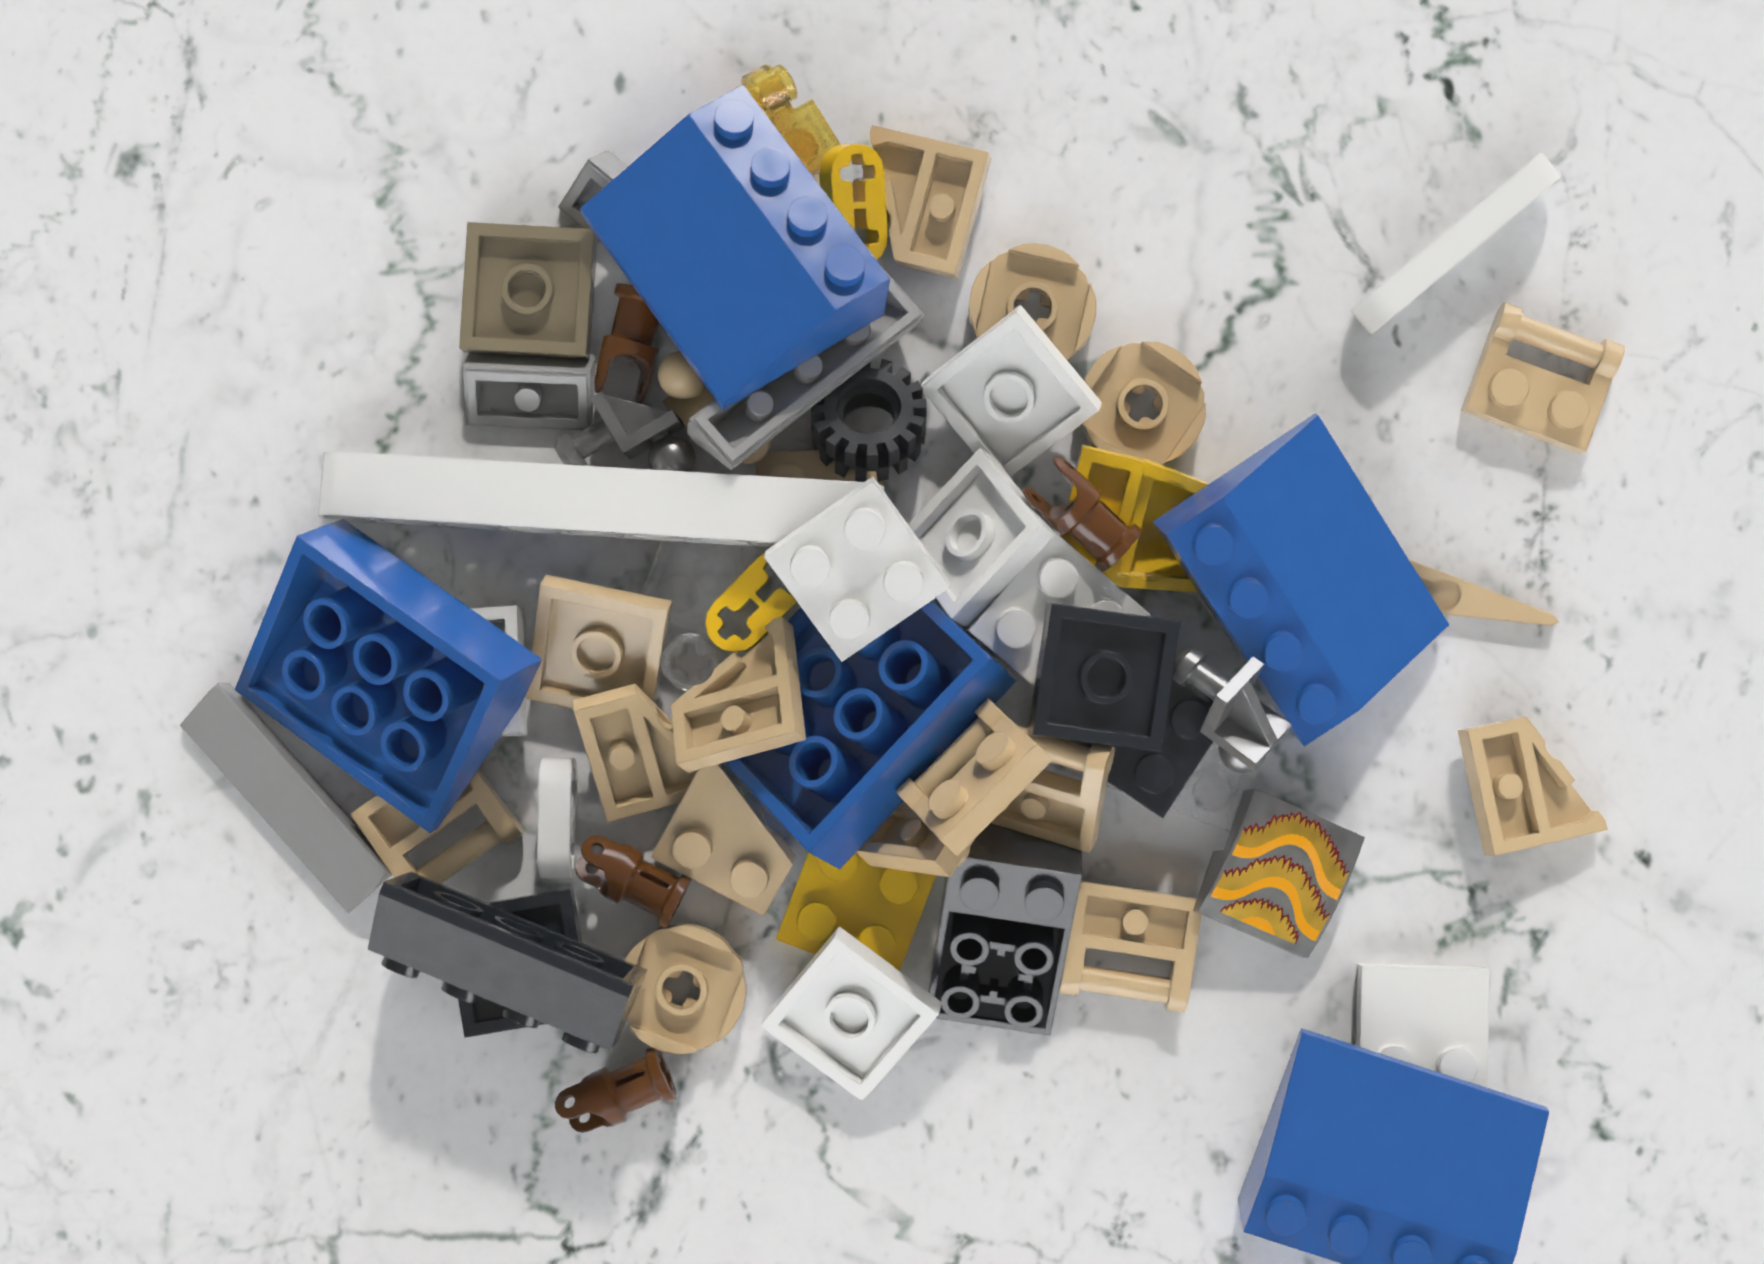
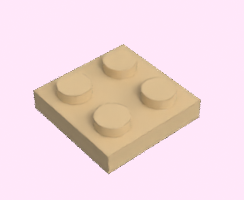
M546 574L540 584L532 652L543 660L528 689L526 699L573 709L572 700L636 684L656 704L672 601Z

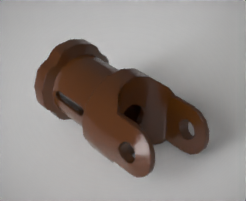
M616 283L614 294L619 298L611 335L603 337L594 380L595 392L599 393L603 390L611 360L616 356H622L635 362L640 369L635 400L636 403L642 404L649 390L659 349L654 346L659 322L632 285Z
M1056 456L1053 458V463L1076 487V497L1062 506H1052L1030 487H1025L1023 494L1028 502L1061 535L1070 533L1096 558L1095 567L1103 573L1130 549L1139 538L1142 529L1135 523L1127 525L1100 500L1102 492L1069 462Z
M599 835L588 837L583 842L581 847L582 856L577 861L575 867L578 877L583 882L597 888L599 893L616 904L625 900L658 917V925L667 928L673 919L692 881L691 878L683 874L677 877L644 860V852L632 846L617 844ZM598 845L602 847L603 852L595 854L591 848ZM593 865L596 867L597 872L590 874L585 870V867Z
M651 1047L646 1049L644 1058L613 1071L606 1067L601 1068L584 1077L580 1083L564 1089L556 1097L555 1110L562 1118L569 1119V1124L575 1131L585 1133L603 1125L613 1127L627 1121L628 1113L660 1099H663L666 1103L677 1100V1092L662 1053ZM569 1098H574V1105L570 1108H566V1100ZM590 1114L587 1122H580L581 1115Z

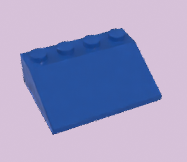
M743 84L689 113L580 208L584 220L722 410L884 316L890 277Z
M1313 414L1153 521L1155 527L1245 665L1252 657H1255L1264 664L1256 682L1277 714L1292 724L1289 731L1304 747L1363 708L1449 626L1448 621L1317 414Z
M341 519L296 536L234 690L420 827L432 833L439 828L501 737L504 729L519 710L543 659L352 524Z
M933 600L843 662H841L803 609L800 608L788 622L793 625L806 740L725 762L808 853L838 869L843 867L904 802L895 791L908 778L914 782L978 718L974 711L987 698L996 704L1017 681Z
M1300 1028L1238 1197L1243 1232L1341 1264H1513L1518 1250L1549 1110L1543 1105Z

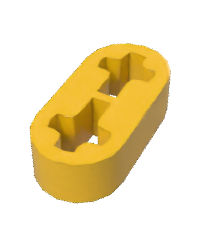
M844 143L834 146L825 154L820 163V186L853 230L855 226L858 229L866 230V241L863 243L875 259L878 260L887 246L888 238L885 175L882 160L876 151L867 145ZM851 161L854 165H862L863 169L862 178L854 179L853 183L841 180L840 176L841 168L850 166Z
M765 553L760 555L727 588L707 612L705 622L707 634L715 645L725 651L735 653L748 651L766 636L768 632L765 626L773 619L784 617L798 603L791 593L788 594L781 588L777 589L765 602L757 595L770 580L769 575L764 571L768 565L764 558ZM753 600L759 608L746 622L748 628L752 631L750 635L744 640L735 634L727 640L724 639L719 633L725 625L720 617L722 611L728 607L737 613Z

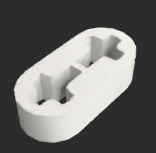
M542 758L540 763L537 825V867L540 879L573 880L575 875L578 812V770L575 758Z

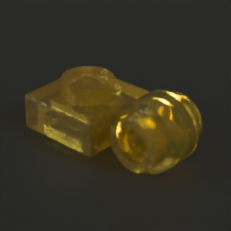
M764 64L742 76L741 85L745 86L811 175H817L820 172V163L825 154L831 148L841 143L813 99L795 109L790 102L797 98V89L789 72L780 64L774 67Z

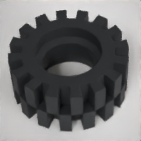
M882 359L879 369L871 368L870 361L811 408V432L814 450L819 449L820 460L826 467L835 460V474L845 478L851 468L855 469V481L857 482L867 481L868 471H876L878 482L889 480V467L892 466L900 475L908 470V458L916 462L921 454V444L924 445L927 416L926 398L923 399V388L919 381L911 384V372L904 367H901L896 375L892 374V361ZM876 407L890 413L893 423L884 431L868 434L850 429L846 426L844 418L847 413L854 409Z

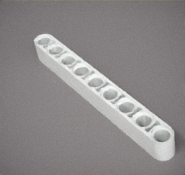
M328 451L323 453L318 516L332 520L344 519L350 522L770 548L864 482Z

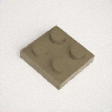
M467 222L459 349L468 353L590 359L597 236L592 229Z

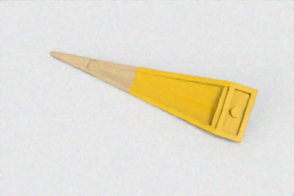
M1082 444L1076 470L1102 492L1100 500L1127 525L1135 523L1142 529V533L1130 549L1112 567L1104 571L1103 574L1118 587L1198 593L1153 521L1210 483L1145 458L1141 459ZM1073 484L1068 502L1077 495V489ZM1070 533L1059 534L1062 539L1095 566L1096 558ZM1409 559L1439 609L1445 615L1550 626L1559 623L1556 617L1549 612Z

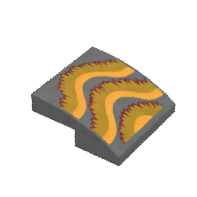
M1256 788L1244 790L1224 850L1212 852L1193 911L1299 957L1309 958L1342 898L1365 837Z

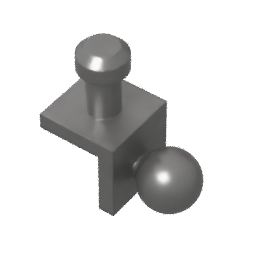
M602 391L591 397V400L603 419L572 437L566 432L556 438L554 446L558 456L565 465L586 466L585 458L615 441L622 453L629 459L651 448L648 455L651 470L693 472L696 464V455L692 445L686 439L673 435L684 428L673 410L666 411L608 396Z
M1185 649L1175 661L1172 679L1183 687L1190 683L1213 700V704L1200 732L1219 745L1220 759L1228 769L1242 774L1255 771L1263 764L1267 754L1286 735L1292 725L1262 703L1253 689L1264 664L1255 657H1252L1229 680L1205 663L1207 655L1199 649Z

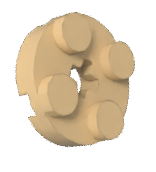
M1037 243L1021 244L1013 247L1008 252L998 255L992 262L990 261L983 267L974 281L970 293L968 315L975 340L1013 311L1015 301L1024 302L1027 300L1029 292H1036L1041 295V305L1050 309V315L1048 319L1038 318L1035 323L1069 362L1084 346L1094 326L1096 296L1091 283L1089 285L1086 275L1078 268L1079 264L1069 254L1058 248Z
M1142 341V343H1130L1122 347H1116L1103 354L1093 364L1084 378V382L1102 402L1099 411L1080 425L1092 447L1141 459L1145 458L1163 465L1176 460L1184 454L1196 441L1203 428L1206 418V403L1204 404L1201 378L1193 363L1171 346L1159 342ZM1145 389L1152 391L1156 396L1152 406L1159 411L1157 417L1154 420L1143 417L1138 422L1128 416L1131 407L1125 402L1127 393L1131 392L1139 396Z
M680 923L668 926L667 928L660 927L637 943L627 955L626 961L647 969L627 1019L635 1035L645 1044L665 1053L684 1055L711 1046L728 1035L734 1028L744 1008L747 983L742 958L720 934L709 928L688 923ZM682 971H686L694 975L693 984L701 989L699 999L688 997L683 1006L671 1002L673 991L665 987V981L667 977L678 978Z

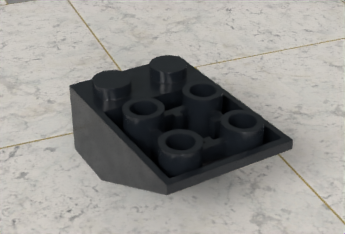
M992 823L974 839L966 860L956 868L951 877H945L928 990L931 995L942 1002L939 1015L936 1017L937 1019L1051 1035L1082 878L1081 850Z

